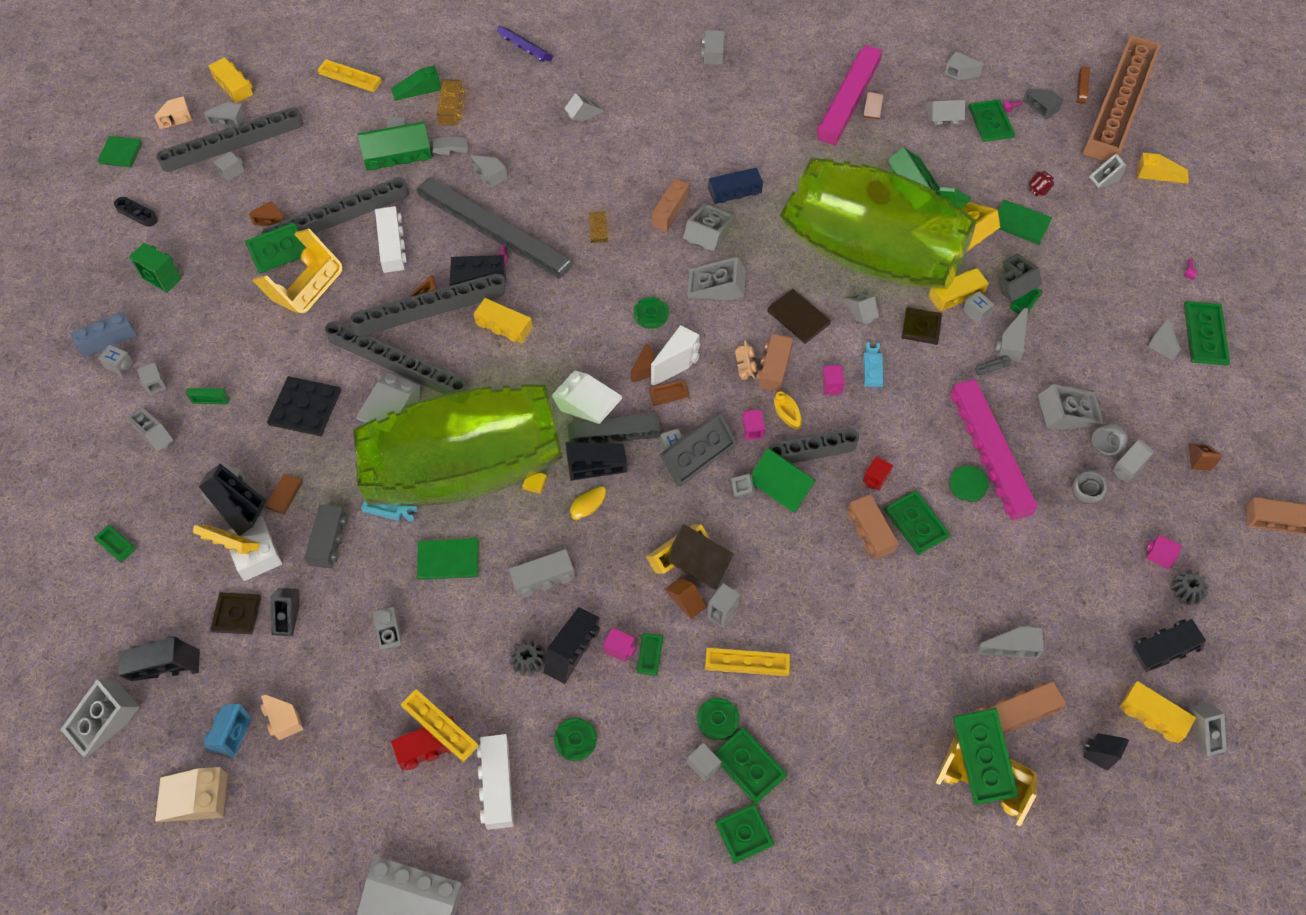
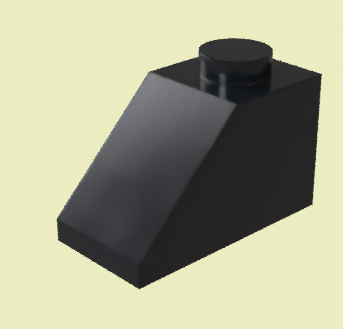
M278 588L270 597L272 635L293 636L299 610V589Z
M1097 733L1092 739L1089 737L1085 742L1083 749L1086 752L1083 757L1108 771L1121 759L1129 740L1123 737Z

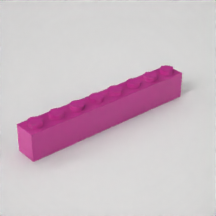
M864 45L862 51L859 50L856 61L854 60L852 63L851 71L848 70L845 81L841 83L840 91L836 92L834 102L830 103L829 112L824 114L823 123L818 125V140L837 145L881 61L883 50Z
M976 379L955 384L950 394L953 403H956L958 415L965 422L966 432L971 435L973 446L980 453V461L988 470V478L996 487V495L1003 502L1004 512L1010 516L1011 521L1033 515L1038 505Z

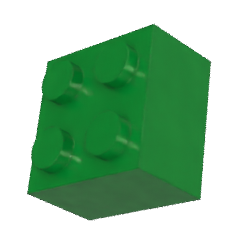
M143 243L129 256L139 276L166 293L181 280L178 273L179 270L173 264V258L167 253L163 254L153 245L149 246Z

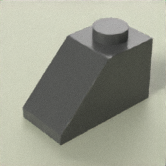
M1029 88L1026 90L1023 102L1042 117L1048 119L1060 111L1064 99L1052 90Z

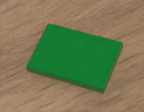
M1000 99L970 103L968 105V109L983 142L1015 137V132Z
M1003 200L998 210L999 230L1040 245L1052 219L1050 216L1007 200Z
M295 222L245 240L259 274L301 259V254L306 247L294 235L298 232Z
M770 448L766 449L751 473L754 486L793 513L797 512L816 482V479Z
M917 490L884 507L886 514L917 555L926 552L951 537V534Z
M478 538L418 541L417 579L478 577Z
M744 727L713 752L721 761V768L755 804H758L788 776Z

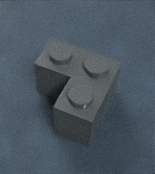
M1017 253L1003 261L1006 274L999 277L998 280L1002 295L1013 302L1042 285L1039 267Z

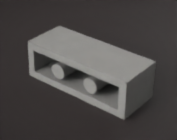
M566 549L508 569L517 597H528L535 591H545L552 588L555 584H566L575 578L574 569Z

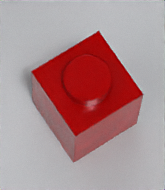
M876 456L865 472L862 482L869 488L880 491L890 476L893 465Z

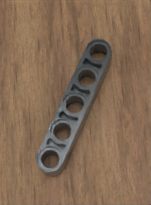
M657 414L605 418L600 424L589 420L575 421L568 424L569 442L611 443L615 442V440L616 442L634 440V438L635 440L658 438L662 434L660 419Z
M844 429L771 444L769 448L789 462L797 463L852 452L857 447L859 433L854 429Z

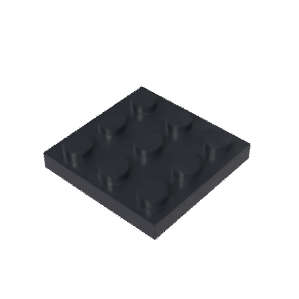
M288 376L267 423L269 426L322 437L341 393V388Z

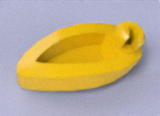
M777 392L774 398V407L778 416L791 428L800 429L802 417L796 402L784 392Z
M598 487L576 498L570 508L571 517L574 520H580L582 517L593 514L602 504L606 489Z

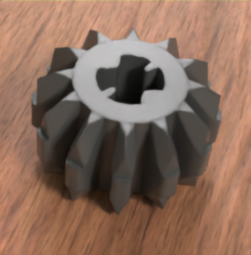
M1191 569L1186 572H1179L1172 579L1173 585L1171 590L1176 591L1174 597L1180 596V602L1182 603L1187 600L1188 605L1194 602L1196 604L1200 603L1208 595L1207 589L1209 585L1204 583L1206 577L1200 578L1199 572L1193 574Z
M523 640L522 646L515 644V650L510 651V656L512 657L509 660L510 665H514V672L520 670L521 676L526 671H528L529 676H532V670L539 672V666H544L543 658L545 654L541 651L539 644L534 646L535 644L532 640L528 645Z

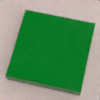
M109 136L98 158L99 164L132 168L142 146L141 139Z
M755 803L715 821V825L733 864L775 845Z

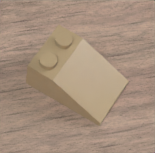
M221 767L197 768L161 777L155 822L223 818L228 774Z

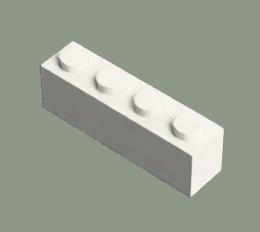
M396 206L375 209L380 262L383 272L405 270L404 263H407L406 254L402 252V250H405L404 239H401L404 233L402 226H399V223H402L401 213H397Z
M507 735L480 737L477 756L481 758L482 766H478L479 780L482 779L483 787L479 788L480 801H484V810H480L481 824L485 823L487 830L514 827Z

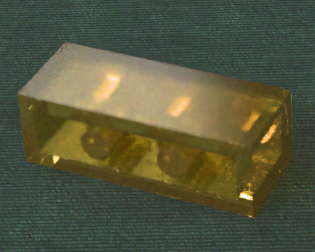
M442 79L437 109L439 126H458L459 120H462L461 108H464V99L462 97L466 94L465 86H462V80Z

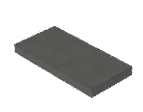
M716 412L663 451L660 456L676 485L681 487L738 443L722 413Z

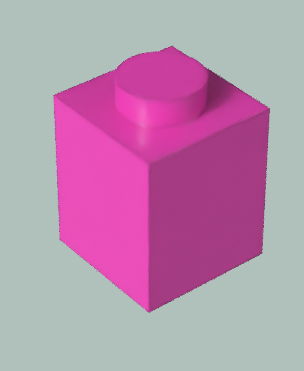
M842 365L823 366L821 377L824 394L834 396L843 393L845 382Z
M748 410L743 412L742 426L745 440L764 438L765 426L762 411Z
M1158 535L1155 540L1151 539L1146 547V550L1149 551L1146 558L1169 569L1176 561L1182 545Z
M613 627L603 644L604 653L624 662L627 661L628 657H633L637 648L635 646V637Z

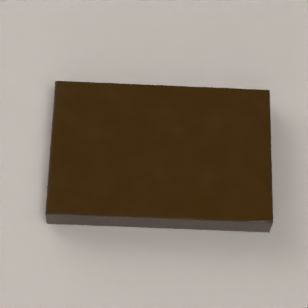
M794 289L767 309L768 313L804 344L831 323V320Z
M682 524L665 561L709 587L717 589L734 553L689 526Z

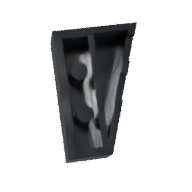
M504 255L451 257L450 286L492 274L503 275L506 282Z
M565 442L570 481L627 473V461L623 444Z
M221 463L209 471L199 485L201 491L239 536L254 526L267 501Z
M578 607L547 648L543 673L566 684L583 653L587 651L592 638H596L599 634L600 627L598 625L600 617Z
M1182 619L1176 622L1174 627L1169 630L1163 628L1155 632L1154 637L1149 639L1144 637L1135 642L1136 645L1133 646V652L1145 672H1149L1169 664L1174 659L1185 658L1187 653L1194 650L1197 653L1203 651L1206 640L1193 619L1188 621Z
M175 636L167 637L161 641H151L143 646H132L128 650L120 651L118 676L130 681L159 678V674L172 672L171 676H179V671L188 670L192 674L199 673L200 649Z

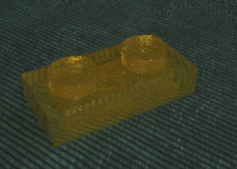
M606 211L589 212L591 243L608 242Z

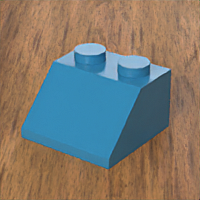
M240 704L222 705L221 710L214 717V725L211 731L206 734L204 746L210 752L234 758L252 717Z

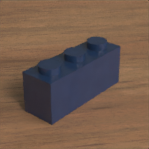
M757 167L709 178L708 190L714 204L725 203L729 200L741 199L750 195L755 196L762 193L763 180Z

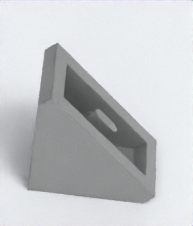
M1116 153L1089 177L1098 188L1119 182L1127 165Z
M1166 320L1154 335L1148 347L1170 360H1174L1181 349L1170 321Z

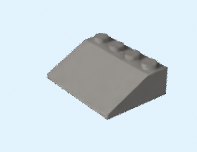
M375 856L365 882L357 915H455L465 887L461 882Z

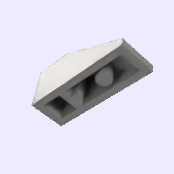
M1024 308L1003 333L1001 340H997L995 351H998L997 358L1008 356L1011 361H1020L1024 352L1028 309Z
M143 407L126 418L157 452L167 448L170 442L173 441L162 424Z
M1033 625L1018 627L980 643L976 654L1040 658L1044 652L1042 628Z

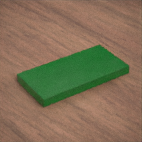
M1185 301L1184 310L1191 363L1228 366L1230 358L1222 304Z
M997 708L952 716L974 805L1019 797Z

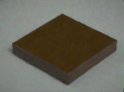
M907 307L901 339L938 345L942 313Z
M219 592L210 631L214 633L253 635L261 600L260 594Z

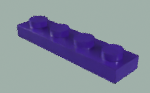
M498 26L497 32L502 34L501 37L507 41L512 40L513 45L519 48L522 46L525 48V52L531 55L535 54L536 58L542 62L552 60V54L512 30Z

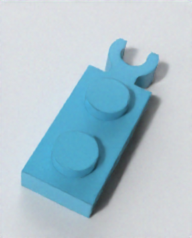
M867 342L866 352L863 355L864 386L883 387V355L878 353L880 344L876 343V348H871L869 346L870 343Z
M368 492L361 508L364 513L400 521L401 516H403L407 521L411 522L414 521V516L409 515V513L412 511L418 512L415 505L406 506L404 500Z

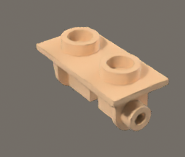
M745 340V346H737L735 350L737 362L741 363L737 365L739 377L742 380L748 379L749 376L756 379L755 372L758 369L755 361H753L755 352L753 347L749 346Z

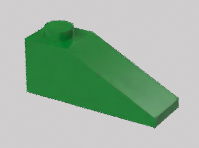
M431 66L419 69L392 87L394 100L397 101L441 91L436 67Z

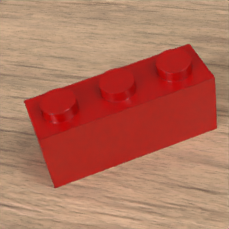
M453 715L448 717L455 723ZM424 727L391 740L398 765L402 770L415 769L423 761L431 762L438 759L440 754L445 752L452 753Z

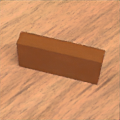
M684 379L649 388V394L654 406L689 397Z
M283 474L268 500L266 508L285 515L303 483L302 480Z

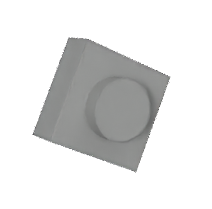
M746 474L731 478L735 498L755 494L752 475Z

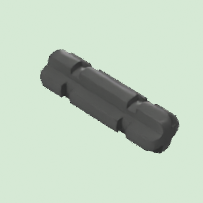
M1004 356L1000 359L986 362L985 365H977L975 370L981 376L986 374V372L990 373L1001 369V367L1010 366L1011 360L1008 356Z

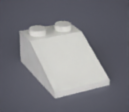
M681 325L651 364V385L655 386L688 369L692 363L695 364L700 356L698 353L700 348L699 334Z
M576 370L552 394L560 411L598 424L604 420L622 399L620 394L592 376Z
M263 516L258 517L254 526L241 535V537L260 543L259 550L250 551L249 554L237 553V549H230L236 569L244 581L282 565ZM233 529L228 530V532L236 534Z

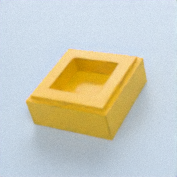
M528 470L522 485L523 490L541 494L547 480V475Z

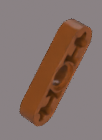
M1081 66L1079 70L1077 85L1079 89L1077 90L1076 103L1085 104L1087 101L1090 67Z

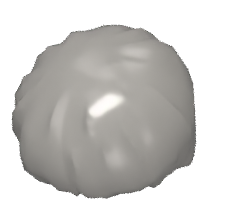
M1109 423L1096 429L1091 441L1093 447L1103 454L1116 456L1126 449L1128 436L1120 425Z
M1094 471L1080 473L1072 484L1073 495L1083 503L1093 504L1099 502L1107 492L1104 476Z

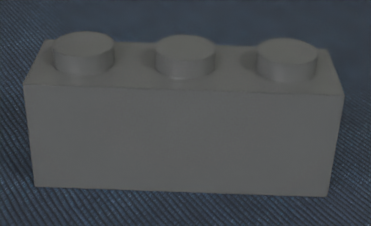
M319 505L304 557L309 566L333 568L334 562H337L339 555L338 545L342 544L343 526H346L348 522V516L345 514L343 507Z

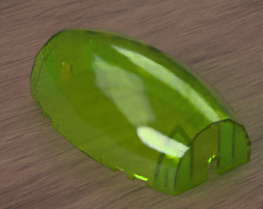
M811 158L798 181L797 195L796 192H792L779 215L780 222L797 238L837 264L879 281L921 289L947 290L964 260L976 225V220L960 207L956 208L953 206L949 199L941 198L935 194L936 191L902 175L861 164V166L853 165L850 161L838 163L834 162V159Z
M522 384L521 388L511 389L510 385H503V389L499 390L484 387L450 393L405 406V411L397 414L394 411L387 413L388 417L377 422L375 418L353 429L355 454L358 459L356 461L357 484L367 504L430 506L470 500L517 484L563 458L546 385Z

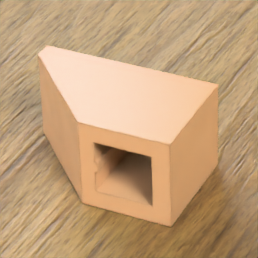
M184 96L168 100L154 116L160 129L192 121Z
M268 695L261 696L264 704L260 706L264 716H268L270 723H267V728L271 736L275 735L278 740H281L304 730L298 711L292 704Z

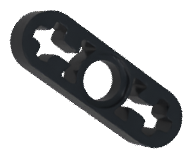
M119 197L114 201V206L119 213L146 227H151L158 221L154 211L127 197ZM140 210L139 213L132 214L133 211Z

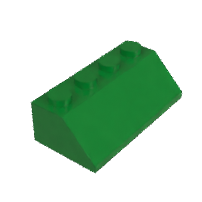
M424 121L358 133L367 171L432 159Z
M902 147L888 161L891 164L890 169L898 175L899 183L905 186V193L913 199L914 207L924 212L942 208L940 187L920 156Z

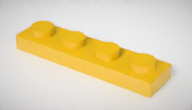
M327 59L318 68L320 75L373 93L382 83L381 77Z
M194 525L193 533L200 535L201 539L213 540V544L225 545L224 548L237 549V553L249 554L250 551L259 550L260 543L212 525Z
M706 648L705 670L789 677L790 654Z
M417 689L400 704L406 712L463 763L479 747L470 736Z

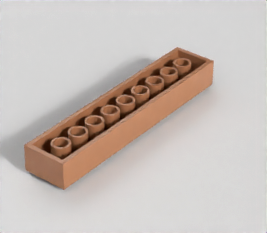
M1130 35L1083 155L1106 162L1114 154H1120L1161 47L1160 43Z

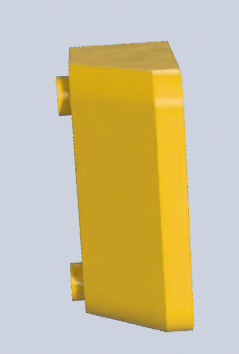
M310 229L301 230L294 234L306 246L301 254V259L307 268L287 290L283 286L275 284L267 275L256 277L252 280L273 302L298 314L306 313L342 272L341 262Z
M957 734L939 770L936 783L939 785L942 780L949 784L959 783L960 780L968 783ZM1010 759L1019 797L1001 800V805L1004 812L1011 816H1017L1016 825L1021 827L1036 798L1038 776L1030 768Z

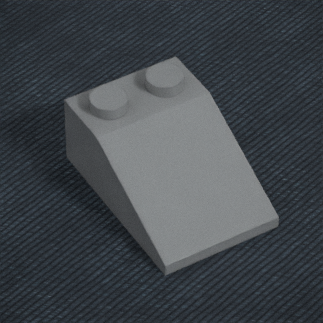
M704 203L688 219L683 239L688 240L689 243L701 245L706 250L715 251L736 215Z
M738 257L692 268L689 271L687 297L722 301L742 298L745 293L746 269Z
M387 372L376 383L357 414L356 419L384 431H392L418 405L420 385Z
M1053 384L1038 394L1047 428L1064 430L1104 425L1095 392Z
M97 679L60 730L83 758H87L125 727L140 706L117 680Z

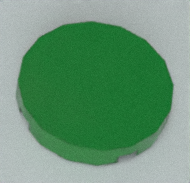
M647 297L641 299L635 305L634 319L644 328L655 329L666 323L669 316V308L659 298Z
M961 466L953 471L950 477L949 488L958 499L976 502L986 495L989 488V480L980 469L974 466Z
M711 698L699 708L697 725L701 733L707 738L716 741L725 740L731 737L738 728L739 712L729 700Z
M571 718L562 722L554 735V744L559 755L566 760L574 762L589 757L595 750L597 743L596 731L592 724L581 718Z

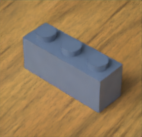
M124 311L71 332L75 346L84 358L106 349L109 345L114 346L137 336Z

